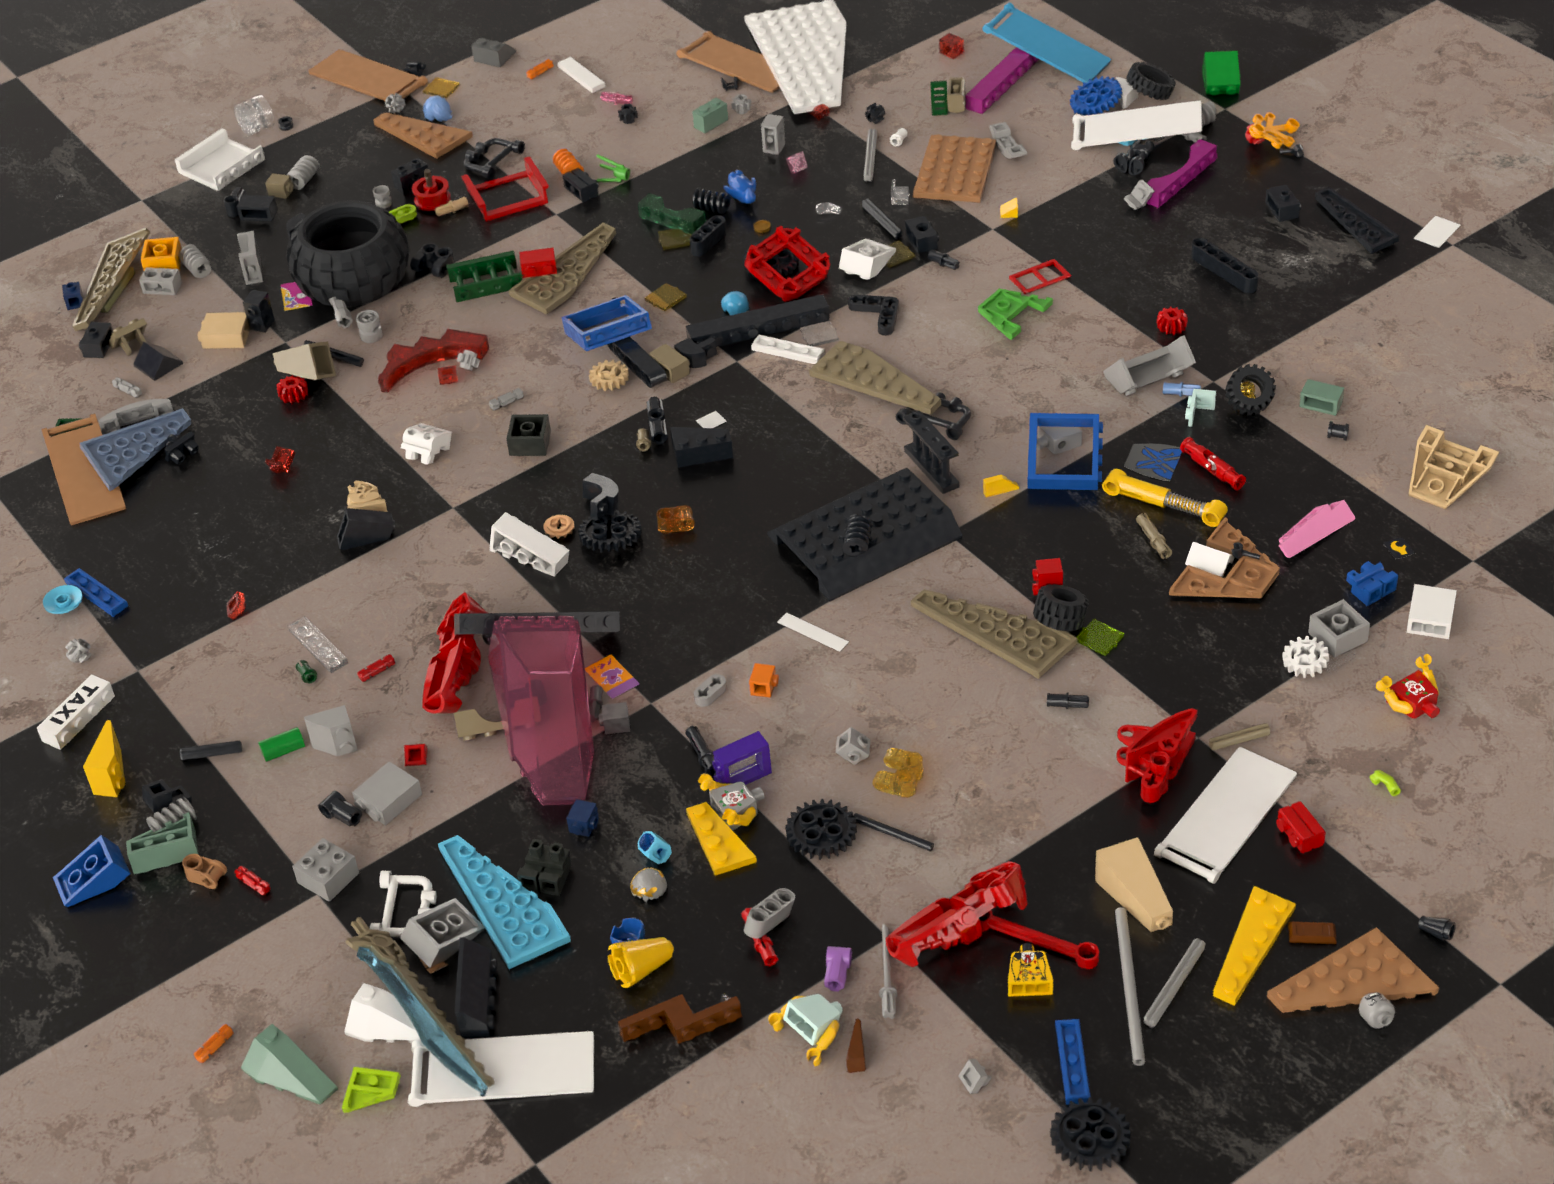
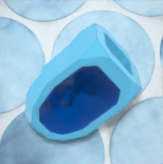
M652 831L644 832L638 840V849L657 864L666 862L672 854L670 844Z

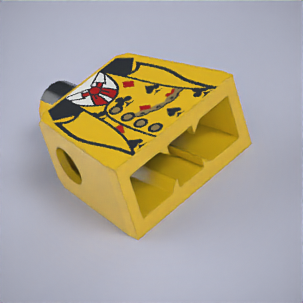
M1030 943L1022 944L1020 952H1013L1011 954L1008 997L1053 995V977L1045 952L1034 951V946Z

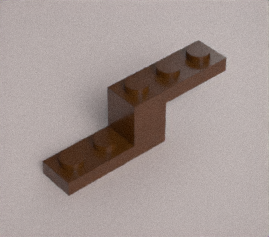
M681 994L618 1021L620 1035L625 1042L667 1024L679 1044L705 1032H710L723 1024L733 1022L737 1018L742 1017L740 1002L736 996L693 1014Z

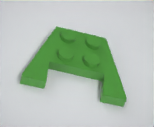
M999 288L978 306V312L1012 340L1021 332V326L1011 322V320L1027 306L1045 312L1053 305V298L1046 297L1045 300L1033 294L1023 296L1021 292Z

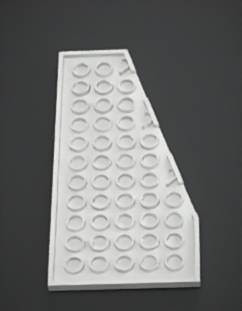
M825 0L818 3L812 2L807 5H796L774 11L767 10L763 13H751L745 16V22L794 114L841 106L846 21L834 0Z

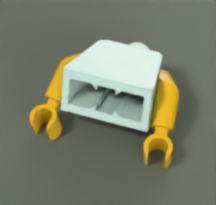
M820 994L795 996L780 1009V1013L770 1014L768 1021L770 1025H773L774 1031H780L784 1027V1019L812 1046L817 1044L816 1048H810L807 1051V1060L809 1061L812 1056H817L813 1063L814 1066H818L822 1061L821 1052L827 1050L838 1032L840 1026L838 1022L842 1013V1006L837 1001L828 1002Z

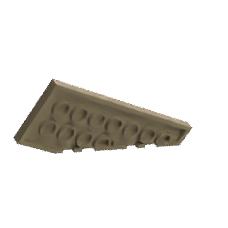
M605 223L600 224L555 257L557 274L525 278L509 290V296L545 314H549L574 294L616 235V228Z
M839 341L809 369V374L812 377L917 411L920 410L930 415L941 406V398L871 350L843 341Z
M925 589L911 600V606L1038 679L1077 645L1076 637L1065 631L1047 627L1038 621L1027 619V615H1011L1007 613V610L980 603L976 605L968 604L967 600L960 598L958 601L949 599L947 595Z

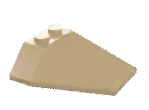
M1426 425L1417 440L1409 496L1446 509L1491 469L1499 455V451L1480 445L1477 451L1445 440L1444 431Z

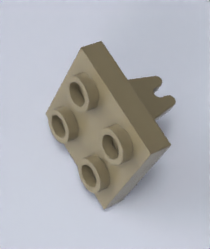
M144 318L140 320L134 319L128 323V326L124 328L120 326L114 329L109 341L111 349L113 350L121 346L127 356H129L132 351L127 342L136 338L142 346L143 341L146 342L143 337L147 326Z

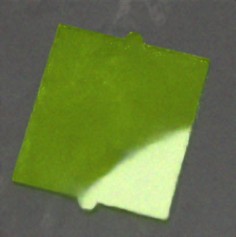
M1093 619L1087 627L1082 628V632L1076 638L1077 643L1106 656L1113 647H1117V643L1124 637V633Z

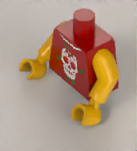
M1425 654L1423 657L1425 663L1420 656L1416 659L1417 667L1423 669V672L1417 670L1393 685L1389 676H1384L1376 683L1377 690L1385 692L1386 702L1393 711L1406 714L1414 719L1424 713L1430 718H1435L1439 714L1440 708L1436 706L1439 690L1433 671L1428 667L1432 662L1429 654Z

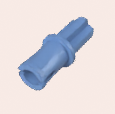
M1164 382L1163 394L1180 395V397L1183 395L1192 396L1193 389H1201L1200 385L1184 384L1183 382L1180 384Z

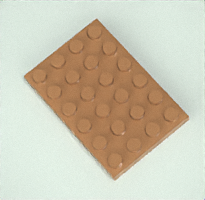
M931 135L913 191V198L980 203L996 148V139Z

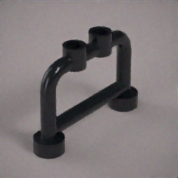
M492 138L485 143L477 142L475 151L468 150L466 152L464 166L469 170L482 173L484 178L493 179L496 173L494 166L511 151L522 154L525 150V143L520 140L511 142L501 138ZM498 144L506 147L483 167L471 163L472 161L476 162L482 153H487L492 145Z
M938 392L936 396L941 398V406L948 408L953 413L960 411L964 413L957 423L924 413L922 414L932 424L947 428L946 435L952 440H957L963 433V426L971 417V410L967 406L962 405L963 403L960 398L954 397L949 401L946 400L943 393ZM909 407L901 408L896 414V420L900 424L906 425L903 417L916 411Z

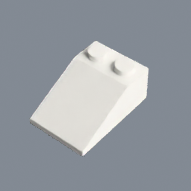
M863 239L842 249L839 269L845 270L847 274L860 275L862 279H870L878 275L896 252V248L869 239Z

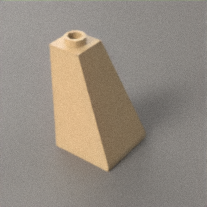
M1138 837L1096 851L1095 880L1107 893L1150 932L1162 930L1172 925L1173 910Z

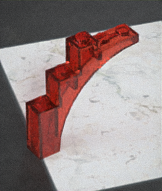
M447 329L445 334L441 336V339L421 336L414 347L394 344L387 353L388 363L383 372L378 376L381 392L388 393L402 378L417 369L440 361L457 359L458 354L464 353V350L477 353L476 358L483 360L489 350L487 335Z

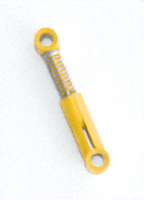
M1113 469L1102 484L1103 490L1109 495L1116 496L1121 494L1163 508L1167 506L1190 514L1193 513V515L1202 517L1203 522L1210 527H1217L1228 511L1226 504L1220 500L1201 503V501L1198 502V500L1195 501L1194 499L1191 501V498L1188 499L1185 496L1179 495L1178 497V494H1172L1168 488L1129 477L1120 469Z

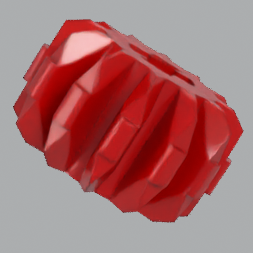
M1170 307L1169 309L1163 308L1158 313L1157 328L1160 329V332H1166V335H1175V333L1181 334L1182 331L1186 330L1188 317L1184 310H1178V307Z
M294 375L280 379V383L277 384L278 397L284 403L290 402L291 404L304 400L305 396L308 395L305 379L299 376L295 377Z

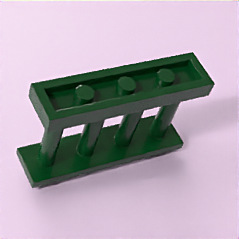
M514 250L446 265L450 283H457V286L453 287L456 303L507 292L523 280L521 272H514V269L517 268ZM507 270L508 275L498 277L497 272ZM490 274L491 279H480V276ZM473 278L474 282L464 284L463 280Z

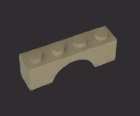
M537 697L516 701L511 715L502 721H488L481 717L476 709L454 713L458 738L463 737L464 741L476 739L475 734L484 733V737L497 735L496 730L504 729L505 733L517 731L518 726L525 725L526 729L538 727V723L541 722Z

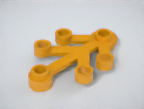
M1267 112L1265 117L1260 114L1254 116L1252 120L1255 124L1249 128L1252 137L1265 138L1271 141L1272 146L1277 149L1282 144L1287 147L1293 145L1294 139L1280 132L1287 131L1290 134L1296 132L1300 127L1297 120L1289 118L1285 124L1273 126V121L1276 118L1273 113ZM1264 120L1266 121L1265 127L1262 125Z

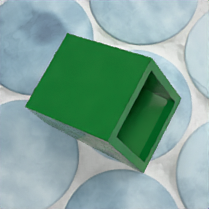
M1238 51L1205 52L1202 75L1206 95H1232L1239 93Z

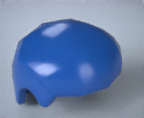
M636 918L623 919L620 927L613 926L610 935L611 943L644 940V924Z

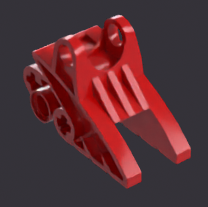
M1190 708L1178 712L1153 727L1123 725L1118 729L1117 737L1119 741L1128 747L1118 749L1116 753L1117 761L1126 767L1125 782L1128 783L1142 777L1141 798L1143 801L1148 803L1157 802L1161 795L1168 791L1169 780L1173 779L1178 773L1189 749H1191L1196 739V733L1190 731L1197 718L1198 710ZM1131 732L1133 735L1128 737L1122 735V733ZM1121 754H1126V758H1122Z

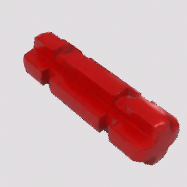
M391 654L384 656L383 660L379 659L368 665L367 669L363 668L358 671L359 679L362 682L370 679V676L374 677L386 670V667L393 666L395 659Z
M239 866L234 872L238 879L254 890H257L261 895H266L271 889L269 883L253 872L248 871L244 866Z

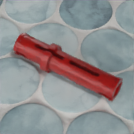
M747 908L741 913L745 923L752 908ZM766 934L761 938H753L755 942L754 947L763 958L764 964L766 966L776 964L778 957L772 948V940Z

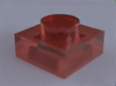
M456 365L438 368L440 385L458 382Z
M237 591L227 602V616L235 620L239 614L244 612L246 603L243 593Z

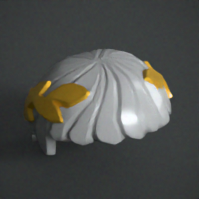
M645 868L633 877L630 889L634 897L643 898L647 902L648 899H658L659 896L666 892L667 881L661 871L654 868Z

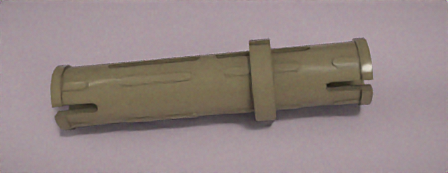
M1143 513L1139 514L1136 521L1149 538L1152 548L1157 550L1162 559L1169 558L1172 555V550L1165 542V537L1158 532L1146 513L1144 515Z

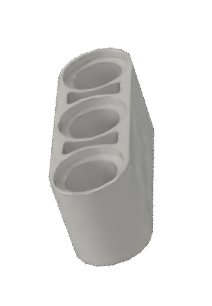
M780 888L749 911L744 926L745 934L751 938H760L785 920L792 909L795 900L794 893L789 889Z

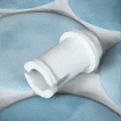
M900 128L896 134L891 136L890 142L893 146H900L903 143V139L908 135L906 129Z

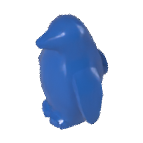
M740 170L731 172L728 175L729 187L724 186L726 193L739 202L753 203L756 199L755 191L757 184L755 178L752 177L750 181Z

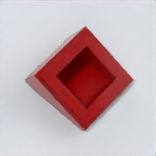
M426 744L404 745L405 767L426 765Z

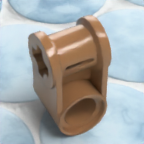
M189 854L182 861L187 880L209 889H215L219 878L227 872V868L222 862L198 854Z

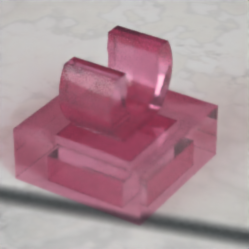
M803 152L786 158L791 174L808 168Z

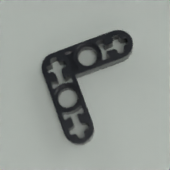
M852 295L848 298V308L856 312L880 313L877 323L878 333L887 336L891 335L894 331L899 311V300L889 296Z

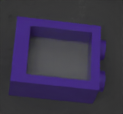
M759 731L713 751L714 761H712V764L716 771V775H714L716 782L726 784L743 782L747 785L772 773L769 744Z

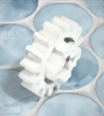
M1308 636L1305 637V640L1297 637V642L1291 640L1290 646L1284 647V667H1288L1289 673L1294 671L1296 677L1299 674H1303V678H1306L1307 674L1315 677L1314 672L1321 674L1322 668H1327V662H1329L1328 647H1324L1323 641L1317 643L1316 637L1312 640H1309Z

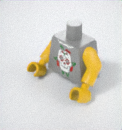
M706 773L701 774L698 782L702 783L700 788L703 791L710 790L709 795L712 808L732 831L739 826H748L758 814L757 802L765 798L760 787L749 791L743 782L733 784L719 783Z

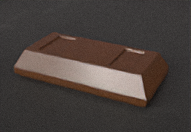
M1288 923L1289 943L1337 944L1334 923Z

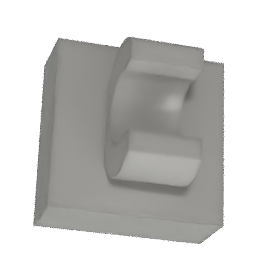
M969 1059L958 1076L970 1094L978 1093L980 1088L986 1086L992 1078L985 1073V1067L981 1066L977 1059Z

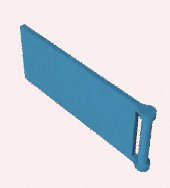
M1007 3L996 17L982 27L986 34H993L1081 82L1088 83L1089 79L1093 80L1111 62V58L1016 9L1011 3ZM1008 13H1013L997 29L993 28Z

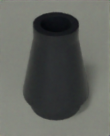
M1422 915L1418 928L1445 941L1446 939L1451 940L1453 938L1456 924L1451 922L1449 918Z

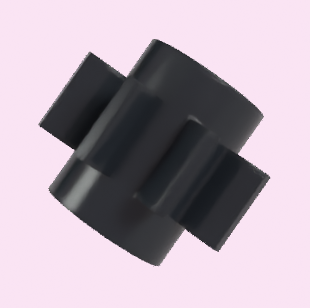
M875 102L866 107L865 116L869 122L874 121V124H877L884 120L885 109L882 105H877Z
M624 104L621 106V110H618V117L623 123L631 124L635 121V118H638V112L632 104Z

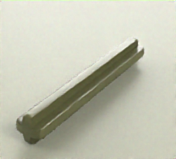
M133 267L127 268L123 277L100 310L102 313L109 312L135 274Z

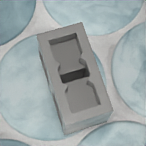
M146 267L139 279L143 294L176 295L182 284L178 269Z

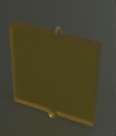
M436 77L431 83H428L423 93L432 96L438 95L447 99L460 86V83Z
M687 227L658 232L659 243H661L663 250L690 246L691 234H689Z
M900 241L887 245L896 248V252L886 263L889 268L915 257V254L909 250V247Z
M665 283L644 298L653 307L666 311L686 298L687 295L678 290L677 287L675 288Z

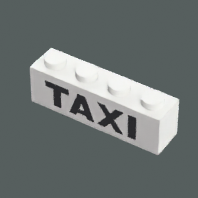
M91 674L37 727L42 742L60 750L69 743L115 697L110 682Z

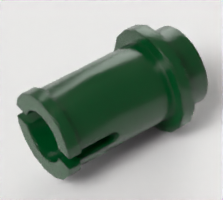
M306 660L300 661L303 666L297 663L295 668L301 674L302 681L309 684L315 682L317 679L316 670L312 669Z

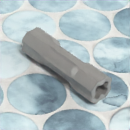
M335 297L329 298V302L335 311L338 326L344 329L350 327L353 320L343 300H336Z

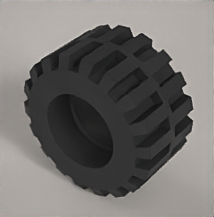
M1246 364L1244 368L1241 366L1232 373L1227 382L1225 396L1229 398L1228 404L1233 405L1232 409L1235 411L1239 409L1242 415L1244 412H1247V415L1259 414L1261 410L1264 411L1269 406L1275 396L1274 377L1270 378V371L1266 373L1263 366L1261 368H1257V364H1254L1252 367H1250V364ZM1246 381L1254 382L1260 388L1261 395L1257 398L1246 397L1241 392L1240 384Z
M1049 584L1039 589L1033 614L1038 622L1052 629L1060 631L1078 630L1083 625L1089 601L1084 594L1074 588Z

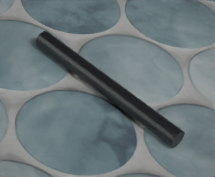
M855 813L853 818H856L857 823L930 852L934 848V843L858 813Z

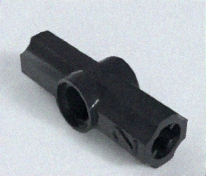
M657 396L650 397L646 404L651 439L657 445L664 444L668 440L663 402Z

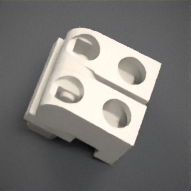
M420 423L405 430L401 448L406 449L407 459L416 460L418 459V453H420L421 463L431 464L434 461L435 454L440 453V449L445 451L450 449L452 432Z

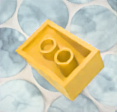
M107 720L83 768L94 795L118 797L121 789L125 786L122 754L110 720Z

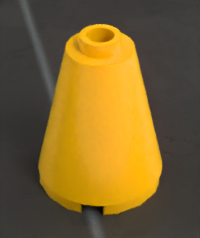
M664 937L618 942L609 946L608 950H612L611 955H608V962L616 980L620 979L624 983L621 985L622 987L629 988L670 960L674 947L671 941Z

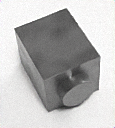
M627 702L602 705V714H599V724L604 726L605 734L630 731Z

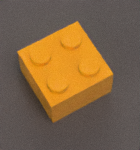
M179 237L146 239L141 255L143 270L147 267L178 269L180 271L181 261L179 253L182 248Z

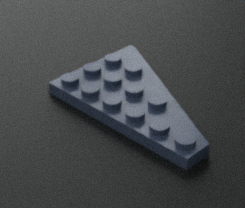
M182 408L81 442L80 449L108 490L112 491L164 448L165 444L169 442L167 437L170 434L177 437L189 427L191 419Z

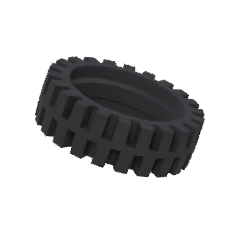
M1145 62L1133 63L1126 77V81L1134 90L1137 89V92H1142L1144 96L1148 95L1149 98L1154 97L1156 100L1169 99L1176 85L1175 79L1172 75L1167 74V71H1162V68H1157L1156 65Z

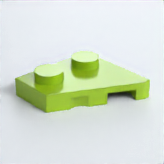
M353 1067L341 1108L343 1112L348 1113L395 1098L401 1077L399 1072Z

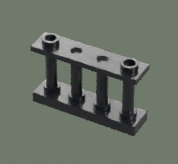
M920 410L904 416L903 420L913 430V442L904 446V452L942 494L960 488L959 481L950 472V459L959 456V452Z

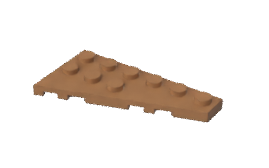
M386 112L373 119L374 125L436 159L473 137L472 131Z

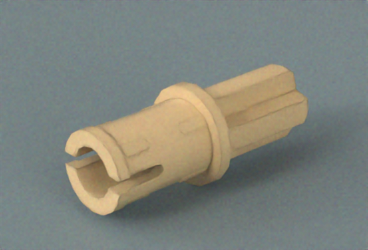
M466 197L454 201L450 200L448 204L435 208L437 216L450 212L454 214L460 209L469 207Z

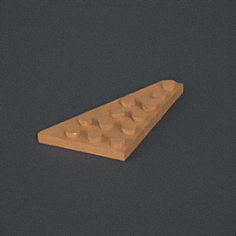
M1376 927L1268 991L1267 997L1282 1013L1294 1012L1295 1010H1311V1007L1326 1005L1328 1008L1346 1006L1347 1004H1360L1361 999L1365 995L1375 992L1382 993L1388 1000H1398L1403 997L1415 998L1417 994L1425 993L1436 995L1439 987Z

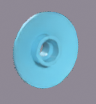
M63 585L50 590L44 596L43 606L49 613L64 614L78 607L83 596L79 588L72 585Z

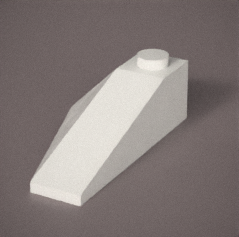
M363 983L351 1002L345 1028V1035L365 1042H373L374 1039H385L387 1042L393 1043L395 1040H408L410 1043L415 1040L435 1042L439 1041L442 1037V1034L420 1008L384 989Z

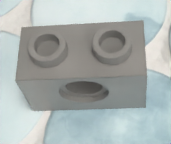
M767 114L761 124L763 152L779 155L785 145L783 116Z

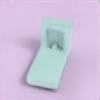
M1193 389L1192 396L1188 397L1187 407L1190 408H1186L1185 419L1189 420V427L1193 425L1196 408L1215 410L1216 391Z

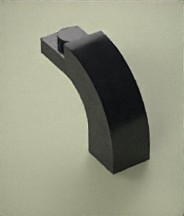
M594 473L583 480V498L592 500L590 501V519L599 520L606 513L614 515L618 510L617 484L605 476Z

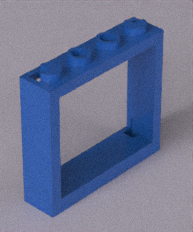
M627 295L561 317L565 334L585 351L652 329L649 313ZM625 300V304H620V301ZM626 314L629 315L628 317H625V318H622V319H619V320H616V321H613V322L604 324V325H602V326H599V327H596V328H593V329H590V330H587V331H584V332L581 331L582 329H585V328H588V327H591V326H594V325L603 323V322H605V321H608V320H611V319H614V318H617V317H620V316H623V315H626Z
M1030 413L1028 489L1098 490V482H1102V471H1098V466H1102V454L1098 453L1099 449L1103 447V438H1099V433H1103V422H1099V414ZM1038 426L1093 427L1092 475L1036 474Z

